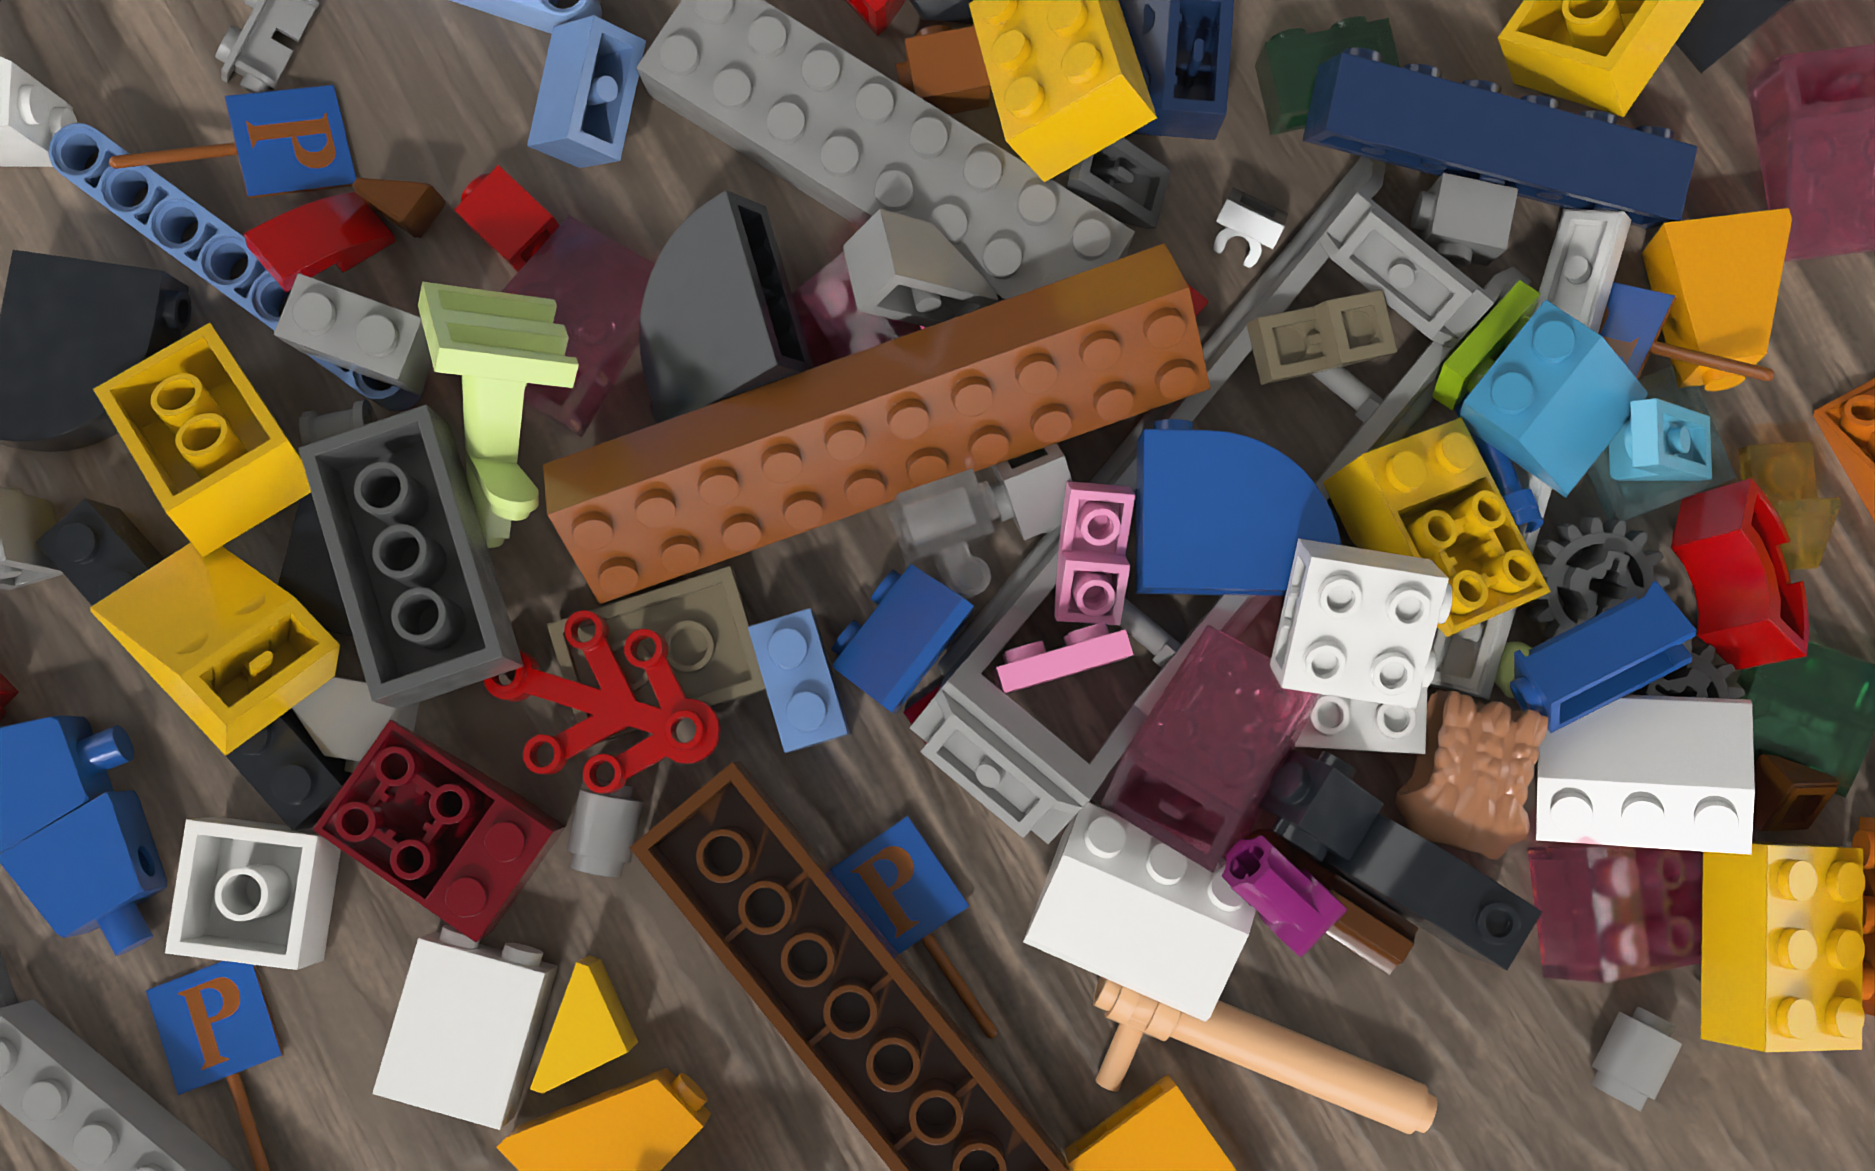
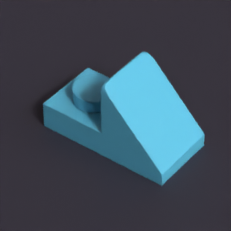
M1658 398L1630 402L1631 417L1609 444V469L1612 479L1619 481H1702L1712 479L1710 416Z

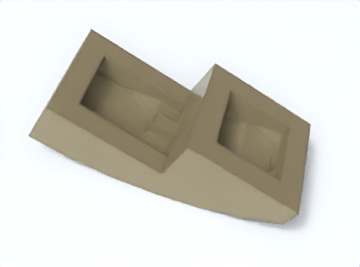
M1383 290L1327 300L1313 307L1262 316L1246 323L1261 385L1340 368L1397 352Z

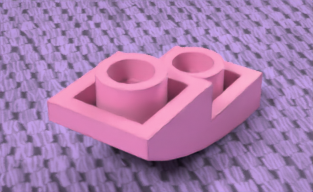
M1067 481L1056 576L1055 618L1057 621L1091 624L1106 622L1107 625L1120 626L1130 564L1125 556L1135 500V493L1130 486Z

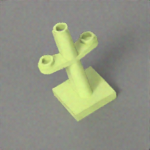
M422 281L418 308L434 372L462 375L466 479L487 547H499L504 543L505 539L510 538L511 520L526 519L530 512L537 509L539 505L538 488L517 464L525 386L527 383L573 388L579 364L577 358L565 356L569 337L564 325L553 323L557 308L554 299Z

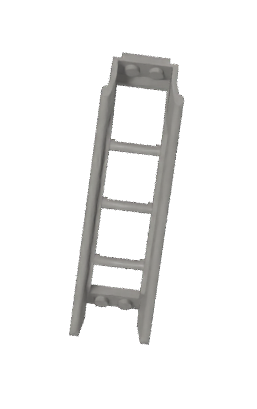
M1361 156L1202 346L1210 389L1149 410L1088 483L1130 486L1134 492L1136 490L1137 439L1143 430L1153 429V422L1158 420L1182 419L1193 421L1252 351L1246 323L1258 317L1283 313L1330 257L1331 260L1371 292L1383 290L1386 304L1432 340L1384 399L1344 367L1312 374L1357 411L1355 416L1364 422L1314 482L1325 497L1336 520L1339 515L1323 482L1363 453L1403 439L1435 400L1432 394L1445 361L1519 280L1527 285H1530L1532 281L1513 266L1495 274L1482 289L1372 200L1374 195L1383 186L1386 164L1382 161ZM1060 527L1055 531L1046 533L940 659L938 669L944 676L942 684L936 696L911 725L910 729L927 742L920 751L923 755L1017 834L1024 838L1031 830L1049 844L1090 799L1095 802H1103L1111 794L1273 596L1221 595L1181 644L1125 598L1120 627L1123 630L1126 629L1129 635L1155 655L1152 660L1161 669L1138 695L1090 763H1087L981 674L1056 586Z

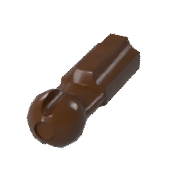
M1257 829L1241 838L1251 840L1262 835L1299 870L1303 867L1307 869L1348 909L1325 933L1327 936L1387 975H1390L1399 964L1404 962L1415 944V935L1419 929L1416 925L1316 860L1274 835L1270 831L1271 829Z

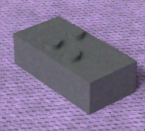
M426 404L298 448L373 702L400 709L524 666L451 426Z

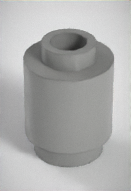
M597 779L602 786H607L612 782ZM625 784L619 791L612 794L596 793L587 789L579 790L567 845V851L572 853L571 869L600 876L621 877L623 864L631 862L633 852L629 847L635 843L644 802L631 798L634 786Z
M1638 1006L1632 1017L1619 1012L1592 1065L1593 1068L1597 1069V1072L1590 1085L1641 1112L1648 1097L1653 1100L1656 1099L1683 1045L1670 1037L1675 1025Z

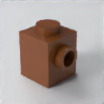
M935 25L918 31L915 37L905 38L906 61L895 63L899 85L947 115L989 107L991 85L975 26L952 30L951 27L946 25Z

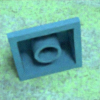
M1545 299L1463 401L1460 418L1462 417L1470 432L1502 452L1509 459L1566 498L1630 419V402L1645 400L1649 393L1601 335Z

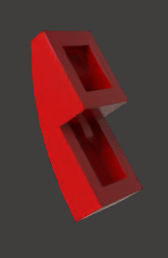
M355 192L338 194L304 204L244 233L248 249L285 292L292 289L298 273L312 278L333 264L344 273L395 242L394 234Z

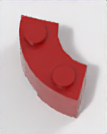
M1752 478L1682 498L1671 549L1685 566L1695 590L1699 611L1698 636L1706 645L1716 648L1715 652L1727 664L1731 663L1735 671L1807 656L1809 642V615L1804 581L1791 583L1788 568L1780 548V544L1791 542L1790 537L1770 500Z

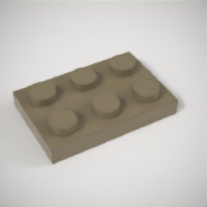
M731 566L590 610L602 616L607 622L609 628L607 639L639 702L661 708L645 669L632 665L624 653L626 639L632 632L638 629H649L665 638L668 645L667 659L686 697L689 699H697L707 703L710 707H714L766 690L748 630L751 624L734 570ZM568 618L547 624L562 677L601 689L583 650L573 647L565 637L564 627ZM585 620L580 624L578 637L582 642L591 640L595 635L596 626L593 620ZM652 638L643 639L637 647V654L641 661L649 660L656 651V645ZM572 708L576 723L593 715ZM629 726L599 743L640 731V729Z

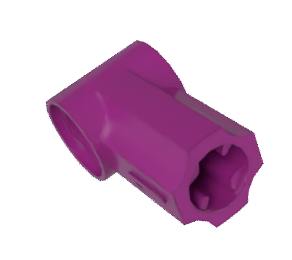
M1262 835L1251 840L1240 839L1225 855L1227 862L1225 870L1221 875L1223 879L1231 886L1232 890L1259 912L1258 916L1301 958L1348 911L1307 869L1303 867L1299 870Z

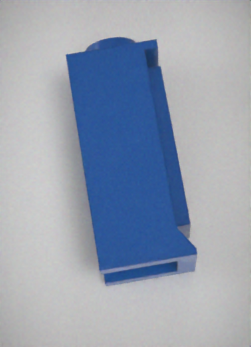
M1654 581L1643 598L1638 600L1634 596L1529 649V655L1526 657L1521 650L1514 652V680L1510 682L1512 694L1522 711L1530 709L1548 717L1547 729L1550 733H1553L1691 663L1692 655L1682 643L1695 637L1696 629L1659 583Z

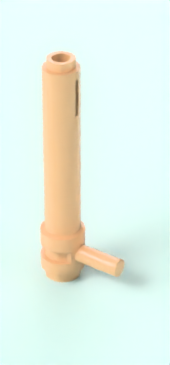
M1099 977L1092 1004L1105 1010V1018L1119 1023L1095 1079L1096 1083L1107 1090L1119 1091L1144 1033L1161 1041H1166L1169 1037L1406 1134H1412L1415 1130L1425 1133L1432 1125L1437 1111V1097L1428 1093V1088L1423 1083L1219 1000L1210 1018L1204 1022L1104 977Z

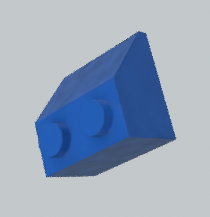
M910 564L902 575L894 569L889 572L870 598L878 607L864 625H861L854 619L831 648L833 652L839 655L832 667L894 715L972 616L974 607L962 596L913 564Z

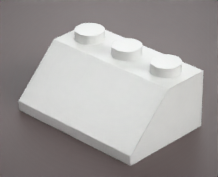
M1626 695L1553 733H1550L1547 729L1546 736L1539 746L1536 840L1751 854L1755 794L1752 701L1747 699Z
M1088 802L1073 817L1061 837L1023 943L1206 1022L1210 1018L1249 936L1256 909L1232 890L1231 886L1221 876L1226 867L1225 861Z

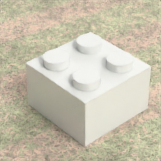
M225 817L186 819L165 953L299 970L324 961L341 849L313 831V828L292 831L287 825Z

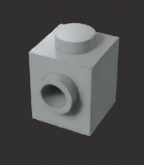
M1443 173L1427 192L1420 191L1412 212L1411 228L1418 229V237L1455 267H1466L1470 263L1488 266L1507 249L1518 189Z
M1057 443L992 466L997 483L988 486V491L1002 522L1012 518L1024 540L1039 534L1055 531L1061 527L1067 481H1073L1065 456Z

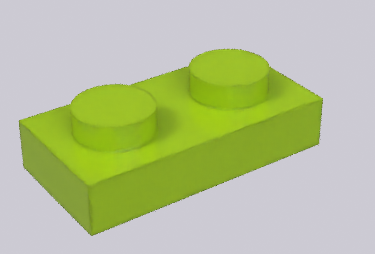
M1519 280L1445 361L1432 397L1453 411L1467 392H1471L1529 321L1541 293Z

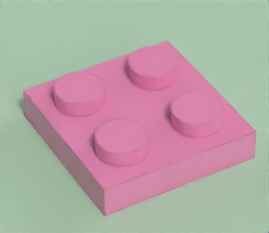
M1103 622L1068 633L1067 636L1063 637L1066 647L1046 652L1043 641H1038L1005 651V654L1002 655L1005 665L996 667L993 671L996 685L1002 692L1009 694L1121 661L1134 655L1127 631L1124 629L1110 634L1107 623Z

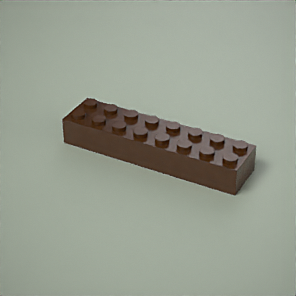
M741 761L731 762L629 847L891 1171H1072L1063 1153Z

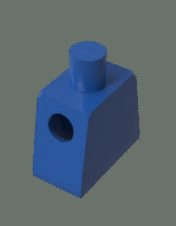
M59 715L0 727V854L103 793L114 791L107 770L130 762L134 758V748L131 739L121 726L116 725L93 734L90 723L84 716Z
M135 790L105 792L0 854L1 865L59 936L68 938L90 933L100 928L115 956L125 954L154 937L137 905L167 887V878L140 799Z

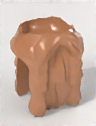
M1439 689L1431 694L1427 700L1425 754H1416L1412 778L1397 791L1395 804L1404 817L1406 828L1430 842L1447 844L1457 850L1475 852L1492 860H1498L1511 845L1527 840L1530 823L1528 814L1522 806L1527 800V787L1534 776V765L1539 758L1538 747L1546 736L1548 717L1530 709H1525L1523 712L1513 711L1510 706L1498 701H1492L1484 705L1479 700L1475 704L1471 696L1460 695L1457 691L1444 692Z

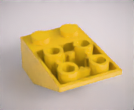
M1462 417L1363 453L1323 482L1351 541L1358 548L1430 559L1449 578L1448 583L1452 587L1450 613L1445 623L1437 624V627L1447 637L1551 592Z
M190 542L90 607L92 614L225 756L331 680L336 674L340 644L293 595L223 546L203 557Z

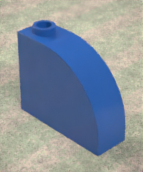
M1182 419L1153 422V429H1144L1137 439L1135 594L1285 596L1298 538L1341 545L1339 531L1325 497L1307 473L1277 449L1259 440L1240 434L1223 431L1193 430V422Z

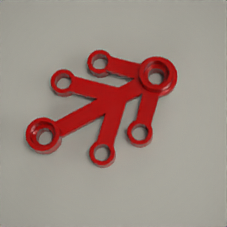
M587 610L573 613L565 623L564 633L567 641L573 647L583 650L601 689L541 671L536 659L532 655L520 650L524 666L515 669V678L510 684L504 686L499 680V675L483 680L487 690L493 696L500 699L522 701L533 695L593 714L555 736L536 735L526 743L523 750L524 763L531 771L538 774H555L559 772L569 758L629 726L652 733L653 735L617 756L597 754L586 762L583 769V779L586 786L596 793L612 794L619 791L625 785L628 778L667 757L684 764L700 762L714 752L721 736V725L716 712L707 703L686 697L667 659L668 645L662 635L649 629H638L628 636L624 645V653L627 660L632 665L645 669L661 708L637 700L607 639L609 634L607 622L602 616ZM591 619L596 626L595 635L591 640L582 642L578 637V628L582 622ZM652 638L656 645L655 654L649 660L641 661L637 654V647L643 639ZM690 718L696 725V734L691 741L683 743L677 737V726L682 720ZM548 742L554 749V759L548 766L544 767L538 762L537 751L540 746ZM608 761L614 767L615 776L609 785L602 786L597 780L596 773L598 767Z

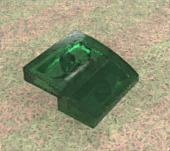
M1809 641L1807 656L1742 669L1736 682L1744 688L1745 695L1739 699L1752 701L1754 763L1762 754L1775 755L1833 775L1840 782L1834 794L1846 798L1875 732V664Z

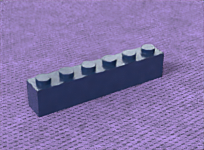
M1347 48L1344 52L1318 66L1302 140L1304 142L1437 176L1448 173L1517 188V196L1566 209L1625 211L1632 220L1630 225L1644 229L1662 226L1664 223L1681 221L1698 146L1673 140L1675 133L1672 130L1657 126H1639L1631 129L1616 125L1618 118L1615 115L1601 111H1581L1578 114L1559 109L1560 102L1546 96L1526 95L1522 96L1521 99L1500 94L1502 87L1490 81L1476 79L1465 80L1462 83L1441 78L1443 72L1430 65L1407 64L1401 68L1382 63V54L1365 48Z

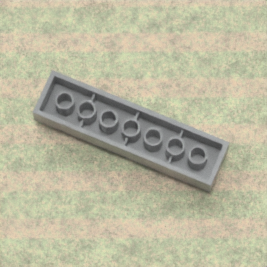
M681 0L636 67L649 96L859 228L879 209L932 223L995 288L998 297L997 302L1124 258L1133 239L1134 230L1052 179L1043 182L1020 159L764 0Z

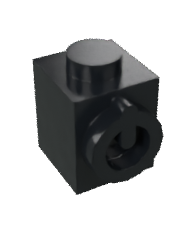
M1292 749L1283 765L1274 774L1271 784L1258 806L1277 819L1270 830L1274 835L1302 853L1322 862L1328 851L1350 861L1384 803L1353 781L1358 771L1340 758L1323 751L1317 760Z

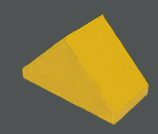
M588 955L576 962L531 1084V1090L543 1094L628 1053L638 1043L601 959Z

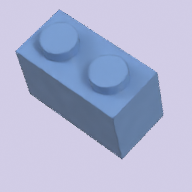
M595 15L554 26L527 146L578 168L620 161L639 77L636 67L643 58L646 40Z
M809 608L749 626L748 630L784 752H795L851 735L818 620L813 610Z

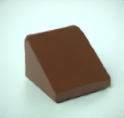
M357 178L352 184L355 188L353 191L372 209L414 238L419 237L421 239L446 204V201L435 188L427 183Z
M1762 754L1754 763L1755 794L1753 824L1759 831L1808 830L1835 793L1840 782L1833 775L1775 755Z

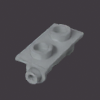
M244 0L245 5L253 8L242 30L231 25L215 55L216 59L224 62L221 69V80L228 83L235 71L244 76L239 85L250 93L266 92L267 89L274 91L293 50L273 40L272 37L277 30L299 42L313 13L320 5L317 0Z

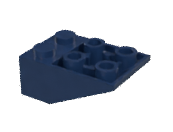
M1118 0L1157 119L1130 134L1215 140L1227 113L1234 0Z

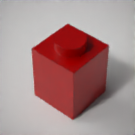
M499 165L489 174H481L473 179L462 193V202L454 209L464 222L521 277L566 234L555 218Z

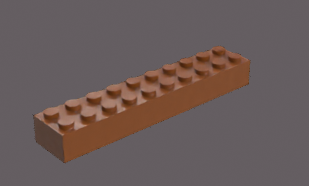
M1163 243L543 464L547 515L599 604L1206 391L1210 389L1189 286L1166 244Z

